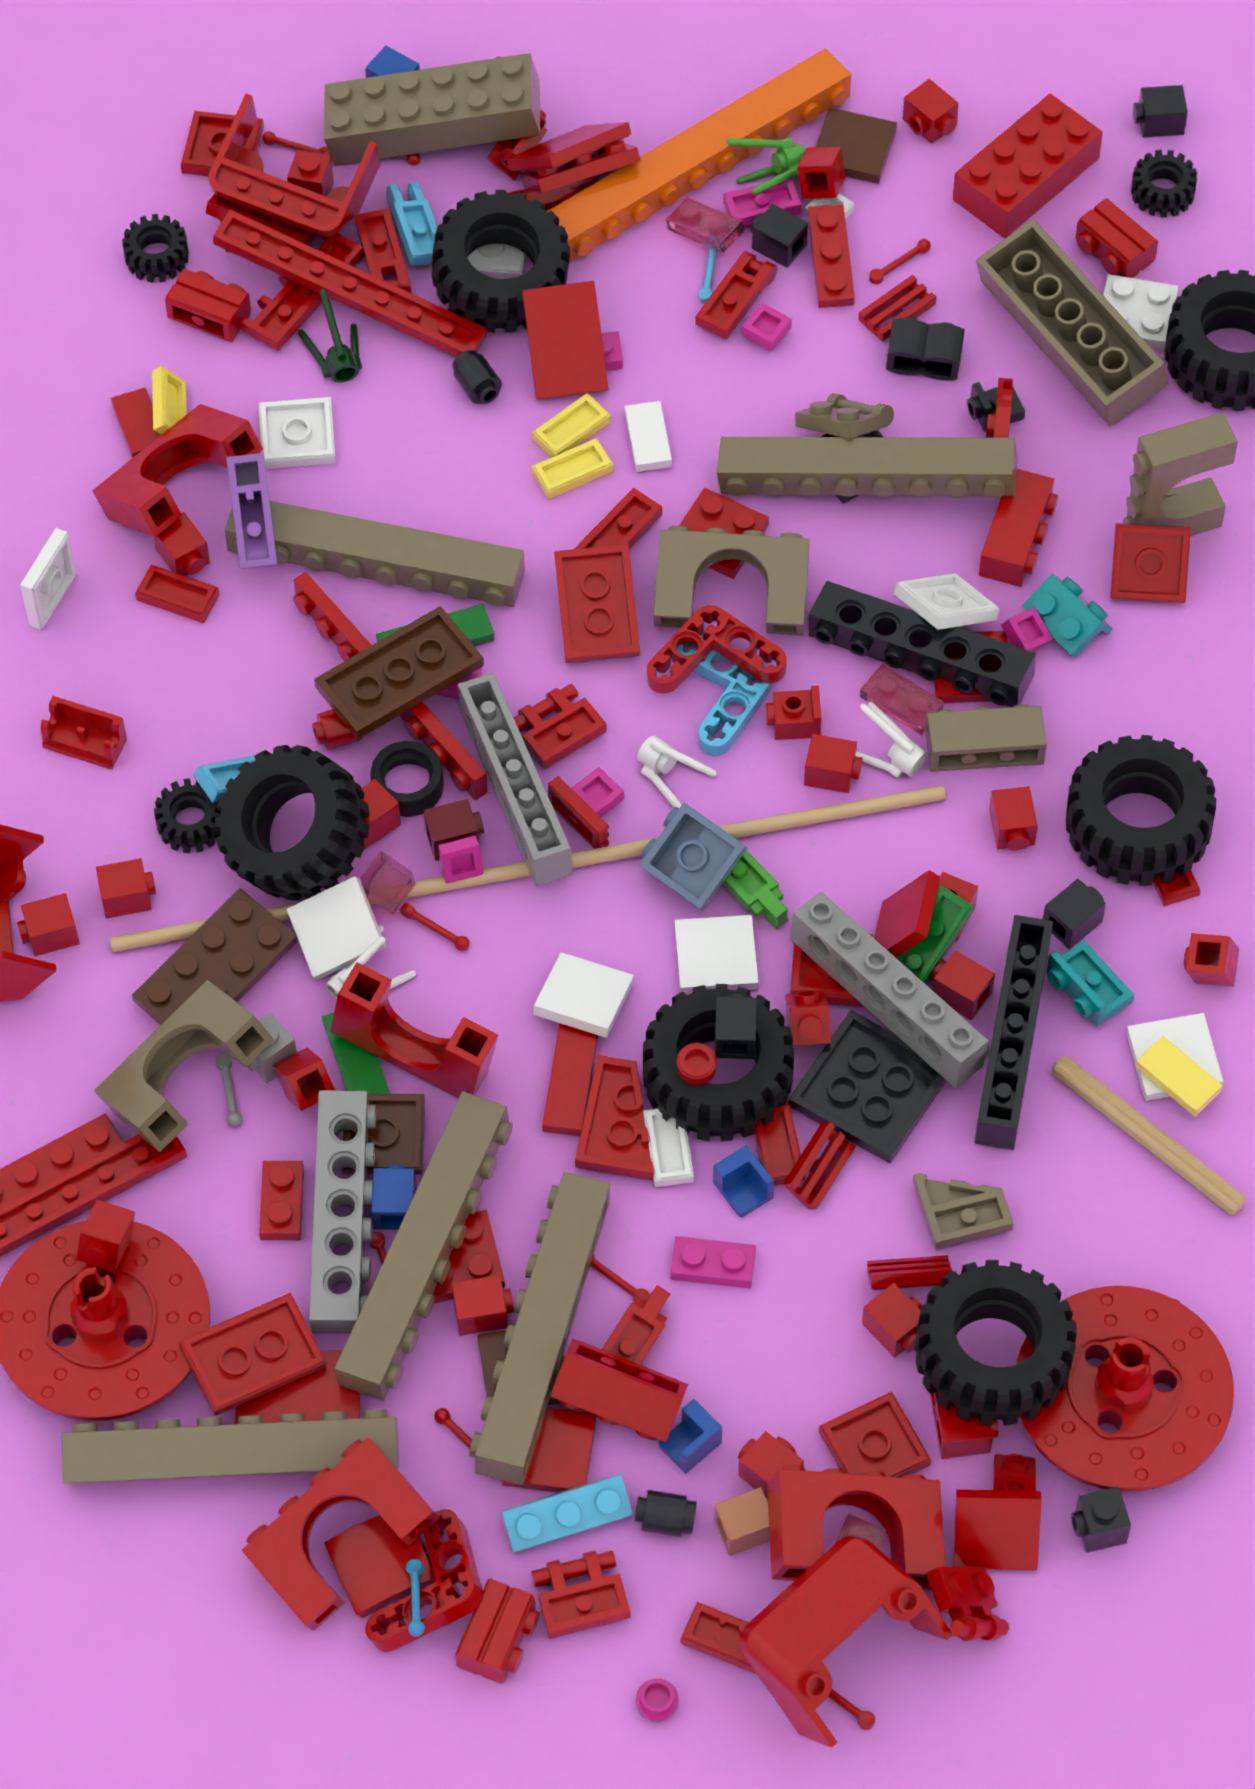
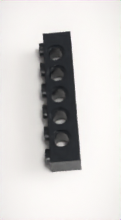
M826 581L809 612V636L814 637L821 643L834 644L850 650L855 655L868 656L882 661L892 668H902L919 674L922 678L929 681H935L937 678L952 683L953 687L960 692L971 693L974 691L982 694V697L989 699L997 705H1007L1009 707L1020 705L1035 675L1036 653L959 626L938 630L913 610L830 581ZM950 658H959L960 660H951Z
M1014 915L978 1115L975 1144L1014 1150L1053 921Z

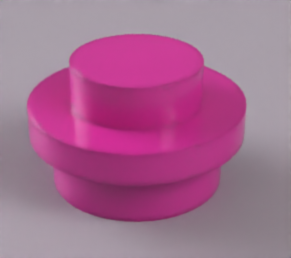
M651 1679L643 1683L638 1689L636 1706L644 1718L656 1722L664 1721L670 1718L677 1710L679 1702L678 1693L670 1682L663 1679Z

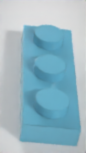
M621 1474L606 1477L500 1511L513 1552L633 1515Z

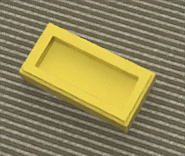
M160 366L152 371L153 430L162 435L187 415L186 381L165 367Z
M586 393L532 432V440L550 457H553L579 446L611 423V415Z
M597 438L532 465V474L548 500L614 472V465Z
M1164 1036L1136 1061L1135 1067L1194 1117L1222 1091V1084Z

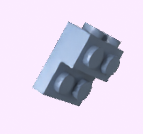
M683 802L680 808H673L667 815L663 826L666 828L657 840L653 838L645 846L641 853L643 860L639 866L704 911L748 847Z

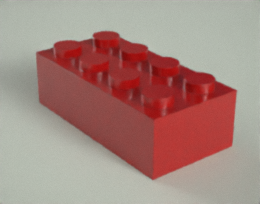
M1049 93L955 172L953 200L1005 239L1099 159L1103 131Z

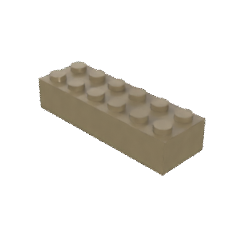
M530 53L325 84L324 141L334 165L361 162L370 141L377 143L379 159L540 135V84Z
M1034 218L976 259L981 282L1109 426L1116 423L1168 385L1165 363Z

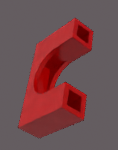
M199 404L92 491L108 520L155 538L182 516L168 488L164 486L170 478L189 467L203 463H215L228 468L226 457L257 454L264 449L248 420Z
M356 962L338 992L330 1032L457 1098L460 1097L462 1091L475 1095L488 1073L499 1035L465 1017L461 1019L451 1038L435 1037L416 1029L404 1021L389 1004L388 995L392 980Z
M369 1437L363 1442L359 1439L350 1444L341 1454L343 1460L331 1470L325 1468L310 1481L311 1488L300 1498L294 1496L285 1502L278 1510L280 1516L268 1527L266 1524H263L255 1529L246 1539L248 1545L241 1550L304 1625L313 1631L345 1603L316 1569L309 1552V1537L312 1527L324 1511L333 1505L347 1501L365 1503L373 1507L408 1546L440 1518Z
M791 1465L779 1469L767 1484L771 1580L795 1581L824 1555L822 1531L824 1513L830 1508L842 1505L864 1509L879 1520L889 1537L891 1560L913 1578L923 1590H931L926 1573L939 1566H945L940 1480H927L925 1476L920 1474H909L901 1478L886 1477L885 1473L879 1471L865 1472L862 1475L846 1474L845 1470L839 1468H830L822 1472L806 1471L802 1466Z

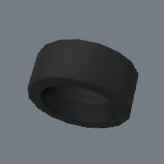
M413 741L392 743L382 749L372 762L371 781L376 779L399 802L400 816L411 817L424 813L423 810L433 808L441 798L444 787L443 769L440 758L428 746ZM413 764L426 769L429 772L430 779L426 787L418 792L403 794L396 793L387 788L385 776L396 766Z

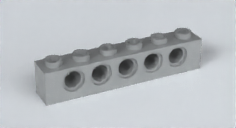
M494 673L459 683L460 712L535 885L538 886L572 875L571 847Z
M819 892L793 912L789 939L799 946L802 951L955 1089L984 1066L989 1041L823 892Z
M319 1090L309 1312L312 1333H351L368 1295H362L363 1281H370L371 1258L364 1257V1243L372 1242V1218H365L366 1204H372L373 1180H367V1166L374 1167L375 1143L368 1142L369 1129H376V1105H369L367 1091ZM344 1130H352L357 1133L349 1141H342L337 1138L338 1134ZM345 1167L355 1170L354 1175L347 1179L335 1176L338 1170ZM343 1205L354 1208V1211L346 1217H339L334 1214V1211ZM342 1243L353 1247L348 1254L342 1256L332 1252L335 1246ZM338 1282H347L351 1285L349 1291L344 1294H335L330 1291L332 1286Z

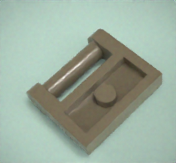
M832 393L828 396L826 402H813L810 404V408L795 412V427L851 439L889 426L893 421L894 411L889 405H868L850 401L844 395Z

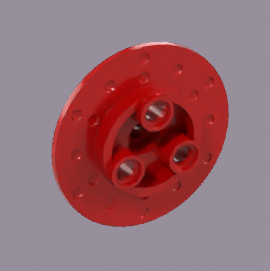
M80 1221L57 1229L35 1242L16 1260L6 1274L0 1286V1362L6 1374L19 1391L28 1399L52 1413L68 1418L89 1421L123 1418L137 1414L161 1402L172 1394L191 1374L192 1371L179 1348V1341L210 1327L208 1292L204 1279L190 1255L169 1236L138 1222L133 1224L131 1240L115 1272L76 1260L80 1232L86 1222ZM69 1337L75 1339L74 1342L68 1346L64 1347L57 1345L58 1342L63 1338ZM142 1338L146 1340L139 1347L128 1346V1343L133 1339Z
M1104 1286L1089 1289L1064 1299L1069 1302L1073 1311L1072 1321L1076 1323V1349L1068 1381L1064 1390L1058 1392L1057 1400L1049 1408H1044L1041 1405L1039 1415L1030 1420H1026L1023 1415L1019 1416L1031 1442L1060 1471L1078 1481L1101 1489L1119 1487L1120 1491L1124 1492L1146 1491L1172 1484L1195 1471L1212 1455L1221 1442L1229 1424L1234 1401V1383L1229 1360L1213 1331L1197 1314L1185 1305L1166 1295L1144 1288ZM1026 1336L1020 1348L1016 1364L1025 1361L1034 1353V1347L1028 1336ZM1098 1358L1103 1362L1099 1367H1094L1086 1360ZM1165 1383L1173 1390L1161 1392L1154 1387V1384ZM1110 1423L1116 1426L1118 1431L1107 1433L1101 1430L1099 1425Z

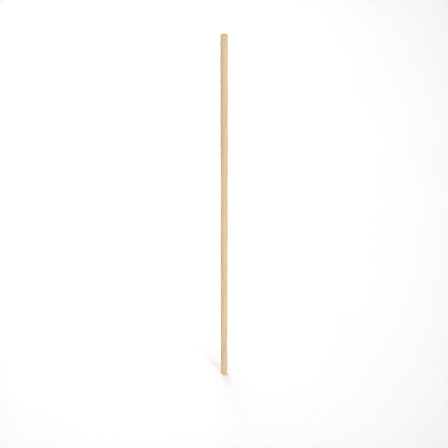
M940 785L718 827L728 834H732L735 838L943 801L946 800L944 786ZM653 838L571 853L572 868L641 856L643 849ZM526 862L486 868L483 869L482 875L446 884L444 877H437L366 890L365 894L369 904L376 905L531 876ZM298 903L268 908L266 910L280 922L288 921L291 919L287 908ZM207 920L110 937L112 953L189 939Z

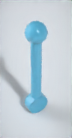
M711 239L707 243L709 256L704 287L698 292L699 300L702 303H706L712 295L710 288L716 252L721 247L717 239Z

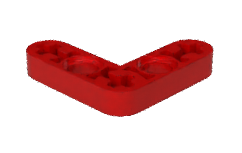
M707 605L698 609L647 664L648 686L657 693L666 694L674 691L712 650H715L764 683H775L785 676L787 656L779 646L722 608ZM713 621L717 622V627L710 625L704 631V622L708 624ZM736 638H744L751 645L746 650L740 651L733 649L730 646V642ZM683 643H691L698 650L693 655L686 656L680 654L677 651V647ZM773 660L776 661V667L774 665H769L767 668L763 667V661L766 663H771ZM670 668V677L666 675L660 678L657 677V671L663 674Z
M450 1509L436 1511L440 1518L424 1531L436 1579L435 1583L420 1590V1608L428 1604L433 1605L429 1615L421 1619V1622L424 1623L425 1631L419 1637H414L409 1633L408 1626L412 1622L411 1595L400 1599L372 1614L366 1623L365 1633L367 1637L382 1652H390L472 1613L481 1604L483 1590L467 1530L455 1512ZM445 1528L447 1536L451 1541L445 1542L444 1539L441 1537L444 1535ZM462 1555L457 1566L452 1569H445L446 1562L452 1556ZM461 1582L465 1587L462 1591L463 1596L461 1597L459 1587L456 1585V1583Z

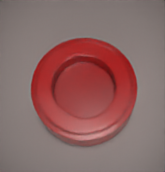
M692 1043L680 1050L677 1056V1072L683 1081L692 1085H702L709 1082L715 1076L717 1057L709 1046L702 1043Z

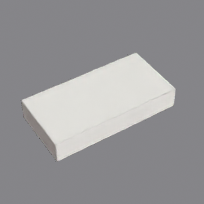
M661 401L624 406L636 472L672 468V458Z
M659 1108L643 1110L645 1126L648 1131L650 1158L654 1171V1188L693 1183L694 1173L687 1130L685 1131V1129L679 1126L676 1129V1119L673 1117L666 1122L662 1118Z

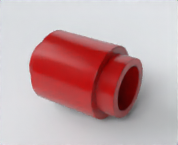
M333 709L318 713L316 715L317 722L312 723L313 733L318 745L325 744L327 750L363 739L361 737L357 740Z

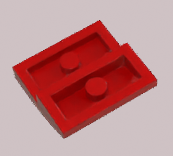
M380 1515L368 1519L324 1542L355 1614L359 1617H366L397 1597L403 1599L411 1595V1576L406 1571V1564L412 1559L420 1560L424 1566V1572L419 1576L420 1590L436 1582L431 1559L421 1537L419 1536L408 1546Z

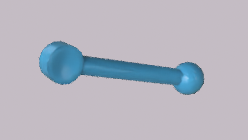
M412 1559L406 1564V1571L411 1576L412 1622L409 1624L408 1630L412 1636L419 1637L425 1631L424 1623L420 1619L419 1576L424 1572V1566L420 1560Z

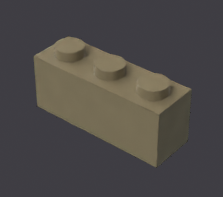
M1020 704L1011 708L992 709L989 707H979L967 711L944 709L936 713H927L926 741L930 772L1044 764L1047 743L1041 706Z

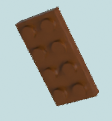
M439 606L314 679L315 688L358 740L483 667L484 658L445 610Z
M239 888L132 994V999L160 1025L207 980L238 1002L298 942L297 935L244 890Z

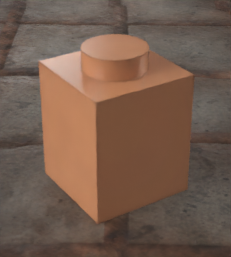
M761 1487L714 1504V1521L729 1556L770 1541L768 1500H766Z

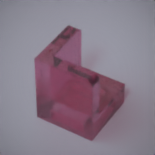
M381 850L360 878L367 898L393 915L416 885L412 871Z

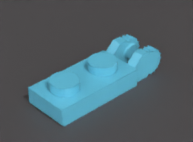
M408 183L407 196L409 201H403L398 185H387V200L410 266L432 264L433 243L437 225L427 199H424L419 183Z

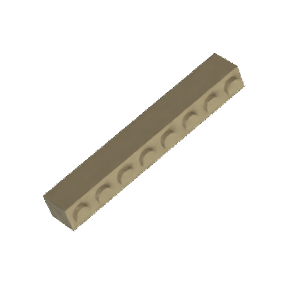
M721 437L717 477L721 494L733 496L745 494H766L769 496L805 495L810 497L817 495H841L844 497L854 495H877L880 497L891 495H913L916 497L940 495L952 497L989 496L998 498L1002 496H1015L1017 451L1015 438L854 437L847 439L843 437Z
M270 501L276 557L279 564L291 563L306 566L315 571L327 570L341 573L350 578L362 577L373 579L386 585L398 584L413 587L421 592L434 591L449 594L457 599L469 598L485 601L493 606H515L525 573L524 550ZM232 508L224 531L227 551L238 555Z
M462 1091L335 1366L339 1386L384 1401L389 1389L394 1390L399 1384L403 1367L400 1365L405 1354H411L416 1346L419 1331L416 1329L421 1318H428L432 1311L435 1296L432 1294L437 1282L443 1283L450 1269L451 1262L448 1260L453 1248L458 1249L461 1246L465 1237L466 1226L464 1223L469 1213L474 1214L479 1207L482 1192L479 1190L484 1179L490 1180L497 1165V1157L495 1155L500 1145L505 1146L510 1138L513 1125L509 1122L507 1106Z
M563 1172L559 1186L552 1185L547 1202V1208L552 1209L549 1220L542 1219L536 1238V1243L541 1244L538 1255L531 1254L525 1274L526 1278H530L527 1290H519L514 1312L519 1313L516 1325L509 1324L506 1330L503 1348L508 1349L505 1361L498 1360L494 1369L492 1384L497 1385L493 1397L486 1396L483 1404L481 1420L485 1421L482 1433L475 1432L472 1439L469 1456L475 1457L476 1474L524 1485L561 1358L564 1354L589 1272L591 1259L595 1252L610 1203V1183Z
M388 1409L363 1410V1418L346 1419V1411L321 1412L322 1420L305 1421V1413L280 1414V1422L263 1423V1415L238 1416V1424L222 1425V1417L197 1418V1426L180 1427V1419L155 1420V1428L139 1429V1421L114 1422V1430L97 1431V1423L72 1424V1432L62 1433L63 1483L318 1472L325 1468L333 1469L343 1460L341 1454L350 1444L359 1439L363 1442L367 1437L381 1449L396 1468H399L397 1417H388Z

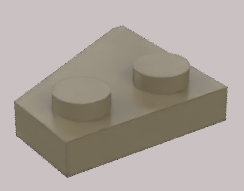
M918 1173L913 1175V1184L935 1249L1013 1230L1014 1223L1002 1188L987 1185L972 1186L968 1182L951 1179L950 1183L926 1179V1174Z

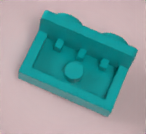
M1051 574L1022 607L1025 610L1035 607L1051 636L1070 655L1077 658L1101 631L1108 634L1113 629L1105 621L1109 615L1093 600L1087 604L1080 597L1083 589L1070 577L1067 576L1062 580L1056 575Z
M1084 940L1063 955H1060L1057 951L1049 955L1047 977L1050 983L1057 990H1063L1072 1000L1077 1013L1085 1019L1089 1018L1096 1027L1133 1003L1134 994Z

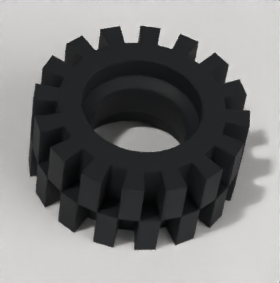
M1155 150V157L1149 152L1144 155V160L1140 158L1137 161L1133 172L1131 194H1133L1134 203L1139 202V209L1144 211L1148 207L1149 215L1155 216L1156 211L1161 212L1160 218H1167V213L1170 211L1174 217L1179 215V209L1183 212L1188 209L1195 196L1197 170L1193 168V162L1190 159L1184 162L1185 155L1179 153L1176 158L1173 157V150H1168L1167 155H1162V150ZM1161 178L1169 179L1175 182L1177 186L1163 189L1153 185L1151 181Z
M152 214V220L148 221L146 215L140 217L141 224L133 221L130 224L131 230L126 228L124 238H122L125 262L128 265L129 271L132 274L136 272V278L140 280L146 275L147 282L154 283V277H159L160 282H165V275L168 274L171 279L177 277L176 269L182 272L185 269L184 263H188L189 260L187 237L184 228H180V223L176 219L171 222L170 216L164 215L163 219L159 220L158 214ZM153 243H163L169 246L165 251L157 254L142 251L146 246Z
M188 778L183 779L184 786L179 787L178 782L175 781L171 783V792L166 787L161 791L162 798L157 797L155 801L154 815L158 833L166 845L170 842L171 849L175 851L182 845L183 853H190V847L196 846L198 853L203 851L202 844L206 843L211 848L215 845L214 837L221 836V834L215 831V818L220 817L221 811L217 809L218 802L212 803L197 780L195 785H191V780ZM188 807L200 808L205 813L204 818L195 824L185 825L178 823L175 819L179 811Z

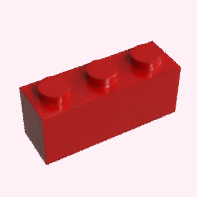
M1017 469L1015 496H1002L981 553L979 576L1022 587L1026 573L1033 574L1038 558V553L1034 552L1036 544L1043 545L1048 530V524L1044 523L1046 515L1053 516L1058 501V495L1053 493L1055 478Z
M573 1338L550 1396L558 1399L560 1404L574 1410L583 1409L596 1414L601 1421L607 1424H621L634 1429L639 1436L645 1439H659L666 1442L688 1384Z

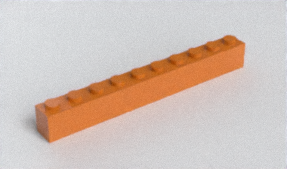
M825 48L640 156L641 161L623 166L550 209L560 219L559 226H563L568 235L567 244L570 246L569 263L578 257L588 255L593 248L607 240L615 239L622 231L636 223L645 221L654 212L664 206L674 204L681 196L693 189L701 188L708 180L722 172L730 171L737 163L749 156L757 155L764 148L729 146L726 144L727 139H784L796 128L817 119L820 114L829 110V107L832 108L843 104L850 97L851 73Z

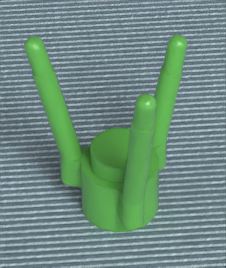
M729 138L726 140V144L729 146L778 148L776 153H773L771 156L772 166L736 179L738 184H742L774 173L779 174L753 188L752 193L754 195L766 191L791 177L798 176L797 166L805 149L799 143L793 145L792 138L783 140Z

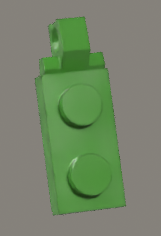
M746 850L722 885L748 912H751L756 918L763 914L764 918L773 927L778 929L789 921L787 918L788 909L781 902L784 895L779 890V883Z

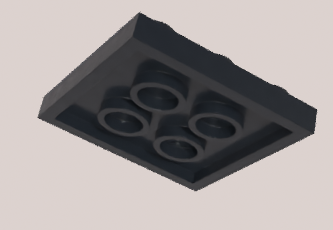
M850 1010L831 1037V1043L826 1044L789 1097L788 1104H790L791 1108L819 1124L830 1121L835 1125L833 1130L836 1132L841 1131L846 1139L891 1163L947 1080L896 1034Z

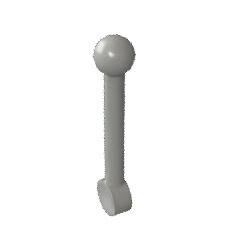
M220 1054L216 1058V1066L222 1071L229 1110L226 1121L231 1127H237L242 1122V1116L236 1109L229 1071L232 1066V1060L228 1054Z

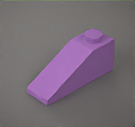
M264 453L226 457L240 569L277 565Z

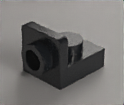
M980 382L972 384L971 398L967 399V407L972 419H978L985 432L988 414L995 415L997 387L984 391ZM1013 386L1010 423L1023 420L1025 417V409Z

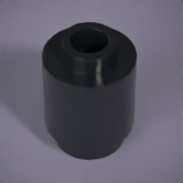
M468 350L461 353L452 364L454 377L473 403L487 404L497 398L502 387V381L482 354H478L474 350Z
M647 1490L646 1498L638 1497L634 1521L642 1523L641 1531L675 1537H681V1533L692 1535L697 1501L687 1500L686 1495Z

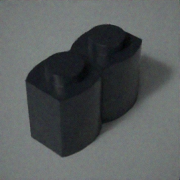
M912 317L893 319L886 370L901 375L922 374L936 380L958 379L965 329L948 322L927 324Z

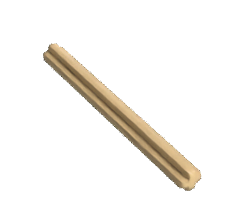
M1062 1056L1055 1063L1052 1070L1055 1077L1227 1213L1235 1215L1243 1208L1246 1197L1071 1058Z

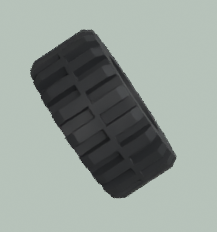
M495 190V194L487 195V191L475 193V197L471 201L467 197L457 202L456 210L449 209L443 216V222L437 227L433 243L432 281L433 286L437 288V296L441 303H449L448 311L463 316L465 319L478 325L485 326L487 332L495 333V328H504L505 333L516 332L517 326L520 325L527 329L521 290L563 285L567 282L570 246L567 244L568 235L565 228L559 226L560 219L551 210L546 213L544 203L537 199L531 202L527 200V194L516 192V195L506 194V190ZM501 243L520 249L530 258L534 266L519 277L495 279L477 271L467 257L482 246Z
M1229 270L1219 271L1217 276L1214 277L1208 274L1199 278L1197 285L1191 283L1182 290V295L1177 297L1172 305L1164 349L1169 373L1174 379L1178 378L1177 385L1184 392L1191 391L1193 393L1192 398L1202 404L1204 401L1212 403L1211 407L1221 410L1223 406L1232 407V411H1243L1246 406H1251L1252 409H1255V351L1247 353L1230 352L1216 346L1206 337L1207 334L1223 328L1242 329L1255 335V276L1249 275V271L1239 270L1238 273H1230Z
M1131 735L1119 737L1118 743L1113 744L1110 740L1099 745L1097 753L1091 751L1082 759V765L1076 767L1072 775L1071 785H1069L1065 822L1066 831L1070 834L1069 841L1073 850L1076 852L1081 851L1080 859L1088 867L1095 865L1097 867V874L1107 879L1110 875L1118 878L1117 883L1129 885V881H1137L1139 886H1151L1153 877L1160 875L1162 883H1166L1174 879L1175 872L1179 875H1184L1191 870L1193 862H1199L1205 854L1206 845L1210 842L1216 811L1215 786L1213 780L1209 776L1207 777L1208 770L1199 760L1194 762V754L1186 748L1182 747L1180 750L1175 748V742L1164 738L1162 742L1152 740L1153 736L1141 735V739H1132ZM1130 793H1142L1154 796L1165 802L1172 809L1175 816L1162 825L1140 828L1125 824L1115 818L1106 805L1119 796Z
M282 745L273 748V753L264 750L256 754L254 762L249 763L246 761L238 768L239 775L235 779H229L225 786L228 789L225 798L220 797L217 809L221 811L220 817L215 818V831L221 834V836L217 837L216 842L219 851L225 854L224 861L230 869L238 873L239 877L276 898L282 896L287 900H299L302 898V895L310 898L320 893L321 888L329 889L339 884L337 879L342 874L347 877L354 869L351 863L355 857H361L365 849L361 845L362 839L368 838L370 825L364 822V818H369L368 803L362 800L365 793L360 784L354 781V777L347 770L317 750L312 751L306 746L296 745L291 748L288 745ZM312 793L315 801V815L308 833L294 847L282 852L273 853L270 844V829L277 812L290 799L301 794Z
M716 984V989H706L705 985L693 987V993L690 995L680 992L672 997L671 1007L668 1004H663L656 1012V1020L651 1021L646 1030V1041L643 1042L644 1087L647 1088V1097L652 1107H659L662 1118L666 1122L671 1117L675 1118L676 1129L679 1126L685 1129V1131L687 1130V1135L690 1131L696 1132L697 1139L709 1141L710 1136H720L721 1142L733 1141V1134L741 1133L744 1138L754 1134L755 1123L761 1120L764 1126L769 1124L774 1119V1109L777 1106L782 1107L787 1103V1094L791 1093L794 1070L793 1036L790 1028L784 1026L785 1018L780 1011L775 1008L770 1011V1001L761 995L756 997V1045L754 1059L756 1065L745 1077L727 1084L705 1083L702 1085H692L683 1081L678 1075L677 1056L683 1047L692 1043L715 1041L716 997L741 994L753 998L750 996L749 989L740 986L735 991L727 989L728 984Z
M986 1260L985 1266L977 1267L975 1262L963 1265L961 1274L958 1275L956 1271H951L942 1277L941 1286H933L927 1295L926 1304L922 1305L915 1341L917 1371L924 1375L923 1385L928 1393L938 1392L937 1403L945 1410H949L951 1406L958 1410L957 1417L969 1421L970 1417L973 1416L981 1419L980 1425L993 1426L994 1420H1003V1425L1008 1426L1017 1424L1018 1417L1021 1415L1026 1420H1030L1039 1415L1041 1405L1044 1408H1049L1057 1400L1058 1392L1064 1390L1068 1381L1077 1337L1076 1323L1072 1321L1073 1311L1069 1302L1065 1300L1060 1302L1062 1292L1054 1283H1050L1047 1286L1043 1283V1274L1034 1269L1027 1273L1021 1270L1022 1264L1010 1261V1266L999 1265V1260ZM989 1318L1000 1319L1020 1328L1030 1339L1034 1347V1353L1025 1361L1013 1366H987L971 1358L961 1348L956 1335L963 1327L974 1321Z

